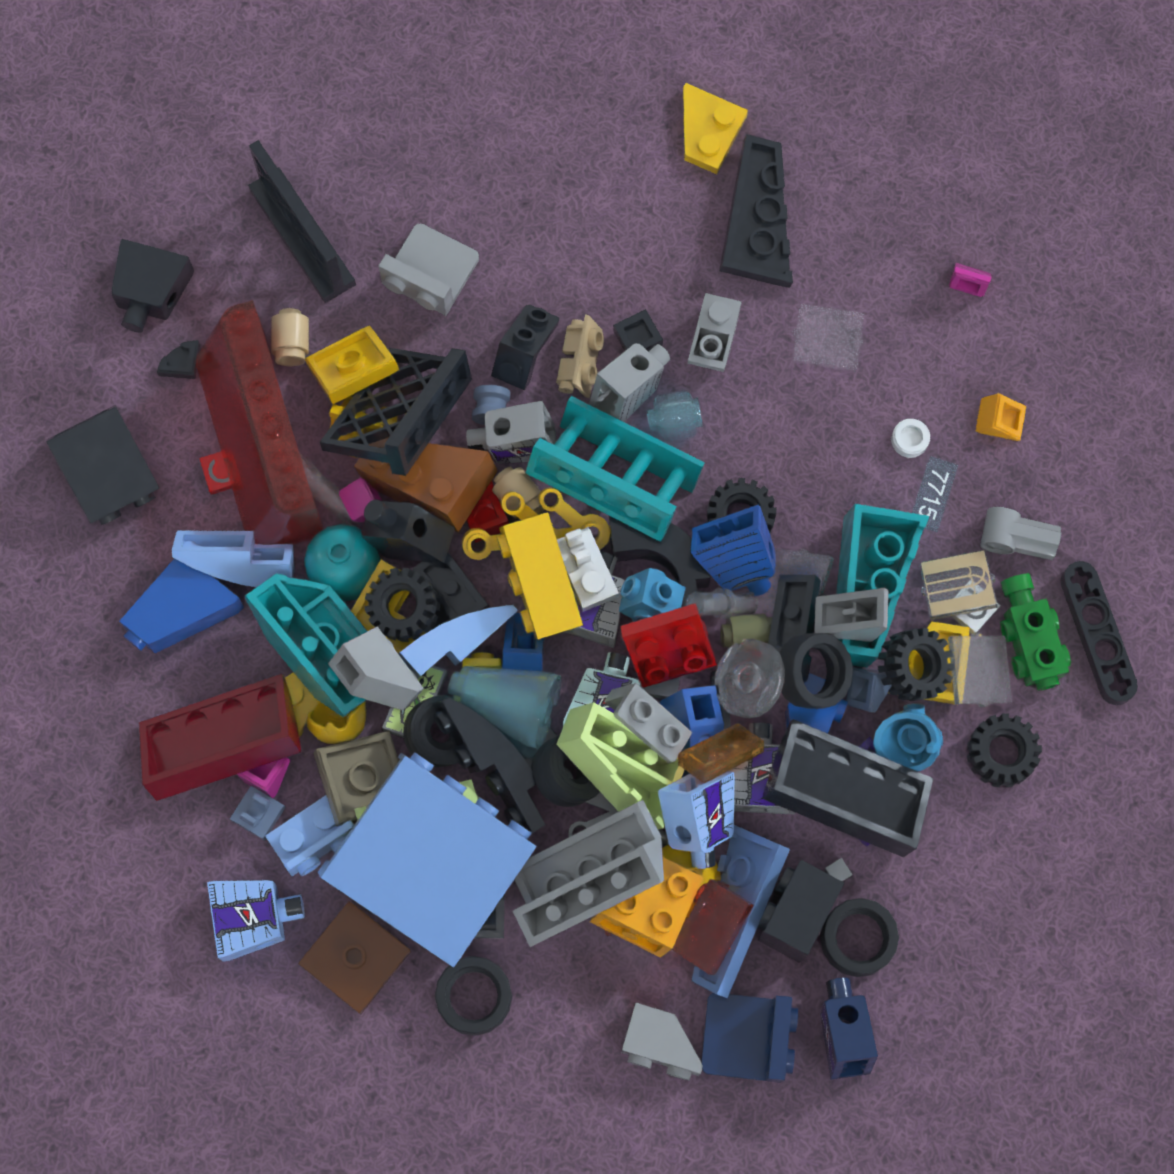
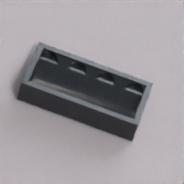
M792 719L778 748L762 799L891 853L905 857L918 847L933 778Z

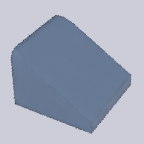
M853 667L852 682L847 693V705L869 712H876L892 686H884L881 679L887 677L886 673H878L876 669Z

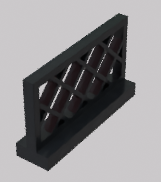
M259 140L250 144L249 148L259 179L248 185L249 190L324 303L356 285L355 279L280 167H276Z
M388 348L396 362L408 365L356 392L320 441L322 451L390 463L392 474L406 476L472 380L466 350L452 348L448 355L443 357ZM432 368L437 369L433 374L424 377L421 375V372ZM413 375L416 377V380L399 386L396 381ZM390 384L392 387L380 393L372 394L374 389ZM422 390L418 397L405 400V395ZM397 398L400 402L384 409L379 407L380 404ZM373 407L375 412L355 419V415L358 412ZM405 414L401 421L388 424V419ZM381 422L382 428L363 434L361 429ZM352 432L357 434V437L345 441L338 440L339 437ZM388 438L384 448L369 446L371 443Z

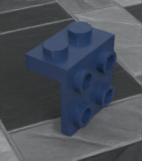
M715 993L710 994L707 999L701 1060L703 1065L702 1071L708 1075L777 1083L785 1081L786 1073H793L795 1049L788 1048L789 1032L796 1033L798 1024V1008L792 1007V997L776 995L773 999L729 994L728 998H725Z

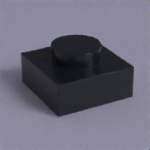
M646 309L613 325V332L624 351L635 343L640 344L647 351L654 344L663 345V338Z

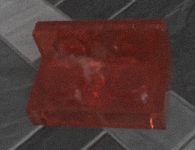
M709 879L708 883H704L698 889L693 900L695 906L689 917L685 919L671 950L707 974L715 975L754 904L730 890L729 885L725 882Z

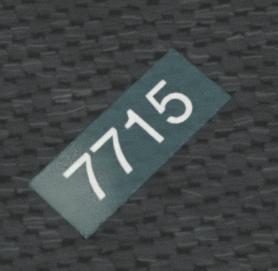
M932 456L929 457L912 513L928 515L929 519L925 529L938 533L958 465Z

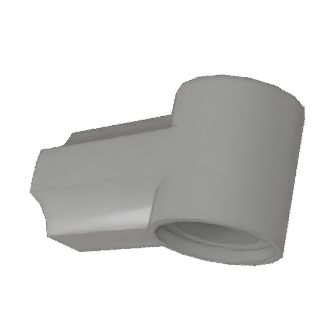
M991 507L987 509L980 545L982 549L993 553L1007 555L1018 552L1053 560L1060 543L1061 527L1021 518L1019 512L1009 508Z

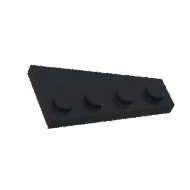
M746 134L743 140L719 271L790 288L793 284V276L789 265V255L791 252L790 240L787 239L786 230L788 217L787 205H784L783 189L785 181L780 142Z

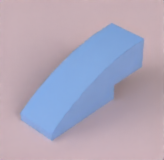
M254 531L176 532L172 547V557L213 577L251 587H258L276 573L294 578L293 544H255Z
M506 605L465 614L443 623L422 635L398 655L407 667L415 673L417 679L444 655L454 665H457L518 610L514 605Z

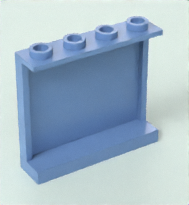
M415 752L410 758L400 753L398 756L400 761L331 860L326 859L318 874L323 880L452 967H455L537 846L527 840L531 832L515 821L511 820L507 826L496 819L495 816L499 810L479 797L477 802L473 803L463 796L467 788L449 775H446L442 781L431 774L430 771L434 765Z

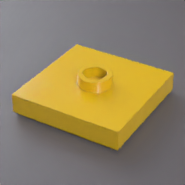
M370 325L305 358L309 370L332 404L399 371L396 360Z

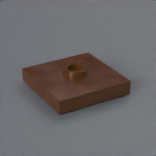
M348 901L298 964L361 1015L412 951L352 902Z

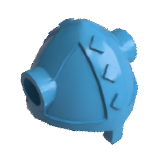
M912 703L904 705L903 711L893 714L880 724L875 731L873 744L877 755L918 772L931 766L939 756L941 746H943V736L935 722L925 714V706Z

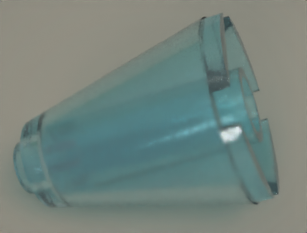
M464 666L461 672L455 671L448 687V694L453 695V700L469 707L484 717L501 732L529 748L539 749L545 741L553 721L550 715L553 706L557 707L562 677L553 672Z

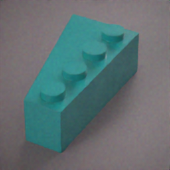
M854 504L844 516L836 594L880 588L888 589L887 629L873 642L838 639L845 645L850 654L852 666L868 668L878 659L893 620L899 596L903 592L910 565L918 550L920 537L928 522V515Z

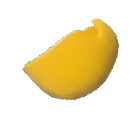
M318 701L314 710L308 712L307 728L318 740L327 744H338L353 740L364 729L366 702H363L345 717H342Z

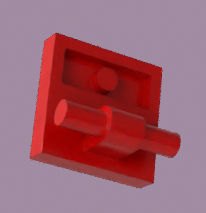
M696 603L620 626L623 640L643 688L717 666L708 639L705 622L701 619Z

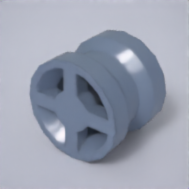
M481 385L476 387L473 398L477 404L476 408L472 410V420L475 423L485 425V413L487 411L506 408V404L510 401V390L497 385Z

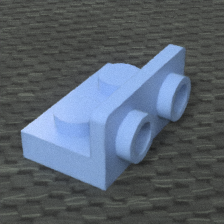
M325 795L265 835L290 875L294 876L299 872L301 876H304L321 864L319 858L331 850L334 854L354 827V824L349 820L343 825L336 826L327 796Z

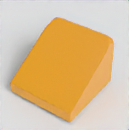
M999 393L981 399L975 431L981 434L1020 441L1026 406Z

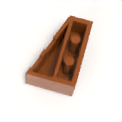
M388 438L371 443L369 446L384 448ZM428 443L406 476L392 474L390 463L359 458L354 465L360 477L369 482L378 492L398 502L418 505L452 525L456 532L460 531L498 472L488 451Z

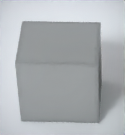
M842 858L824 869L825 873L842 882L852 876Z

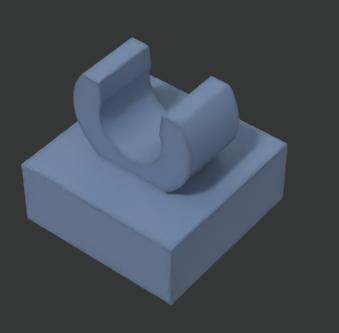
M250 786L230 820L265 841V835L271 832L286 807L253 786Z

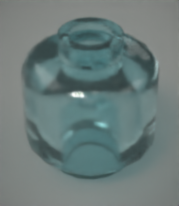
M687 390L659 394L654 398V409L647 410L650 432L658 431L659 437L663 442L693 438L697 434V428L703 427L698 397L692 398V395Z

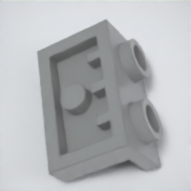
M637 683L612 689L604 701L614 710V717L667 763L676 761L692 734L685 725Z

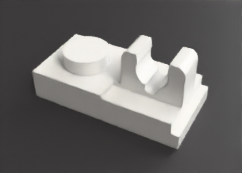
M588 527L582 530L578 528L566 533L565 537L557 539L570 584L583 612L619 597L618 590Z

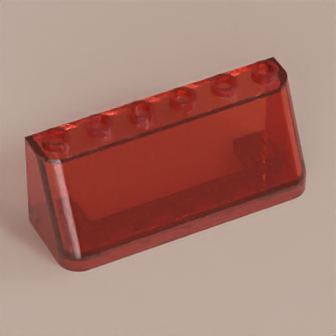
M254 301L240 303L229 307L223 313L197 354L196 367L244 531H254L255 544L295 545L312 540L315 534L324 528L315 498L310 490L275 374L274 362Z

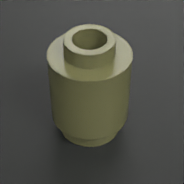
M765 614L728 616L726 624H721L720 626L722 647H728L731 655L741 652H764V646H768L772 617H766Z

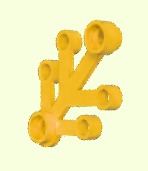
M548 487L540 492L538 501L541 507L547 511H555L572 526L556 529L553 527L556 539L565 537L566 533L578 528L582 530L594 526L598 529L595 542L599 550L608 543L610 528L604 518L596 514L582 516L563 500L561 493L555 488ZM515 491L506 492L501 498V507L509 515H516L521 520L538 515L525 504L523 497ZM553 492L557 495V502L553 506H547L544 503V497L547 493ZM511 496H516L519 499V506L515 510H509L506 507V500ZM481 528L470 529L462 538V549L469 558L482 560L488 557L491 551L500 550L497 536L501 534L489 535ZM481 538L485 541V547L482 551L476 552L472 550L471 543L474 539Z

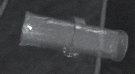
M719 588L713 592L695 591L690 593L686 606L696 603L700 616L713 615L718 619H728L732 615L754 614L758 608V599L753 597L754 592L751 591L732 592L727 588Z

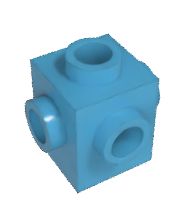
M645 569L626 578L621 588L622 599L619 612L632 618V621L635 622L681 608L686 587L667 578L665 573L660 570Z

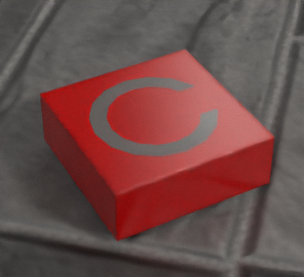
M235 447L199 458L211 495L247 484Z

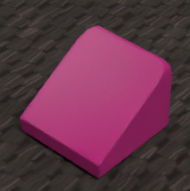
M955 263L949 286L952 289L982 297L985 295L990 284L991 274Z
M361 477L339 491V496L350 518L356 522L365 521L364 509L370 501L376 499L382 501L378 491Z
M286 757L237 775L249 786H253L274 798L278 793L290 760Z

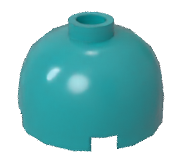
M337 524L327 526L315 534L307 546L304 565L309 581L330 585L341 600L346 602L359 598L380 562V555L375 547L362 538L361 529L352 525Z

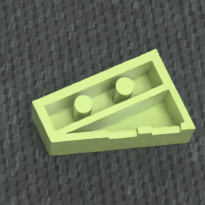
M594 702L570 709L557 742L558 747L618 812L643 800L657 829H663L665 824L658 790L682 778L689 757L680 752L675 762L667 763L616 719L614 713Z

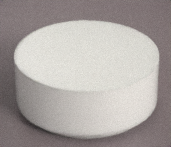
M905 419L894 428L891 437L892 446L901 456L907 458L920 456L928 447L930 432L921 421Z

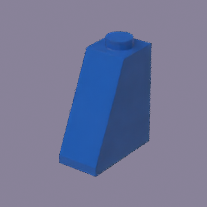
M174 558L119 622L127 631L123 637L134 647L142 651L146 646L152 652L157 653L238 614L244 606L237 595L214 577Z

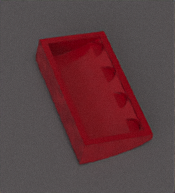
M283 674L139 722L142 785L156 801L301 753L295 712Z

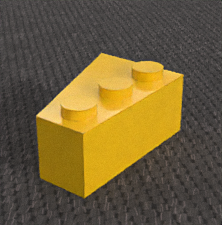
M543 513L499 527L501 535L497 536L499 548L503 559L509 557L513 572L508 574L511 587L515 596L521 595L526 609L520 611L526 633L533 632L536 639H541L583 626L549 513Z

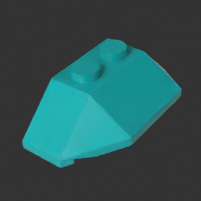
M276 573L245 595V599L267 641L315 699L342 717H345L366 701V699L351 695L328 664L343 644L368 632L330 585L304 579L289 578L286 575Z

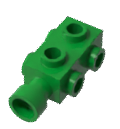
M1029 573L1016 575L1001 581L1004 597L1009 598L1012 607L1003 614L1005 620L1000 621V629L1006 643L1012 642L1016 656L1011 658V665L1017 679L1023 678L1026 687L1036 684L1037 691L1060 685L1058 678H1062L1069 673L1068 667L1071 665V659L1066 645H1061L1058 637L1059 619L1055 609L1049 608L1047 598L1034 601L1031 591L1035 588ZM1033 615L1036 617L1038 627H1033L1029 624V616ZM1040 652L1047 653L1050 664H1045L1040 660Z

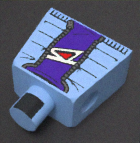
M700 768L658 790L668 844L672 849L690 851L692 867L705 869L713 867L716 864L714 847L733 835L734 772Z
M273 881L207 882L217 955L223 962L284 941L283 922L305 918L301 894L279 898L277 885Z

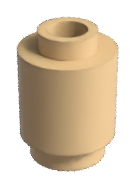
M282 309L279 311V314L271 318V353L275 356V362L279 365H302L305 363V356L309 354V319L301 314V311L298 309Z
M511 466L507 467L494 478L496 484L492 491L500 501L506 492L515 491L523 497L525 504L538 515L545 510L538 501L541 490L525 473L522 467L515 469ZM511 496L506 500L507 509L515 510L518 508L519 499L516 496Z

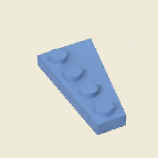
M734 825V832L732 837H730L727 855L720 856L717 871L722 873L718 894H713L708 907L711 910L712 919L710 928L703 930L692 982L717 995L728 998L790 851L789 848Z

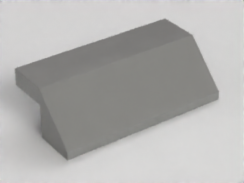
M643 800L543 850L526 861L514 879L526 904L513 910V913L529 946L532 947L664 881L661 835Z

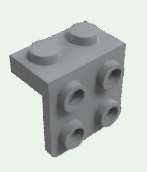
M417 224L412 229L396 258L385 254L379 264L381 281L392 292L403 294L417 301L424 308L432 311L435 310L447 316L479 261V254L476 250L424 224Z

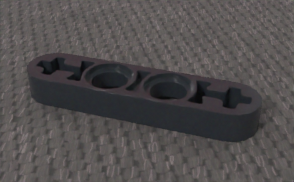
M1074 562L1062 574V590L1102 698L1109 704L1123 705L1136 694L1138 688L1137 679L1097 571L1087 562ZM1076 571H1078L1080 577L1087 576L1088 581L1084 584L1086 596L1092 592L1095 596L1087 597L1081 602L1077 601L1076 598H1080L1083 592L1079 583L1072 584L1071 582ZM1094 606L1099 609L1102 614L1101 623L1097 625L1088 624L1082 617L1083 608ZM1101 641L1110 643L1115 649L1114 658L1108 661L1100 659L1095 653L1096 643ZM1118 663L1120 664L1121 668H1118L1114 673L1119 683L1125 682L1127 688L1122 692L1123 696H1120L1117 690L1111 691L1109 688L1114 682L1112 671L1110 670L1104 674L1102 669H1110Z

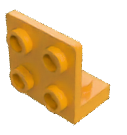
M663 857V882L592 916L590 923L661 958L673 948L702 882V877Z

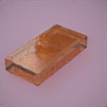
M736 723L678 753V765L705 784L763 753L764 740L739 723Z

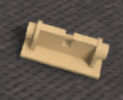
M585 315L584 321L575 319L572 320L571 325L567 326L562 352L574 355V358H561L556 380L560 392L570 394L573 393L574 388H577L586 398H590L592 385L595 384L598 351L602 349L604 343L602 329L589 315Z

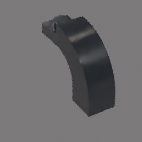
M609 516L608 525L610 528L612 555L617 558V562L644 559L662 565L671 573L677 583L686 587L681 607L696 603L700 616L707 612L704 591H697V589L709 587L711 577L691 553L692 538L681 528L670 523L667 533L660 542Z

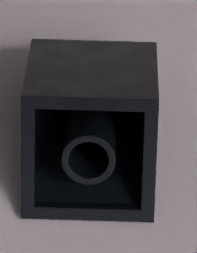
M116 405L48 438L46 441L90 523L99 520L100 524L104 525L122 515L119 510L120 508L132 502L135 508L156 498L153 492L159 489V485Z

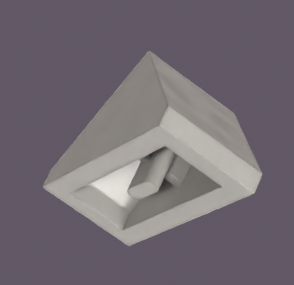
M886 588L816 597L815 633L832 635L838 639L873 642L887 629L888 589Z

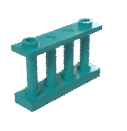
M571 396L568 399L559 426L565 429L554 445L539 438L533 446L525 473L661 542L667 533L677 507L669 502L679 487L691 493L694 491L705 462ZM578 437L598 446L588 462L568 452ZM612 453L632 463L622 479L602 469ZM645 470L666 480L656 496L635 486Z

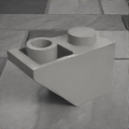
M705 293L688 364L724 372L739 318L741 301Z
M378 626L343 644L328 663L351 695L396 709L404 710L408 708L424 689L415 673L407 667L395 651L391 641L384 636Z
M635 1003L621 1052L629 1055L627 1062L651 1069L652 1062L667 1066L666 1074L690 1081L691 1074L699 1076L703 1065L675 1014Z

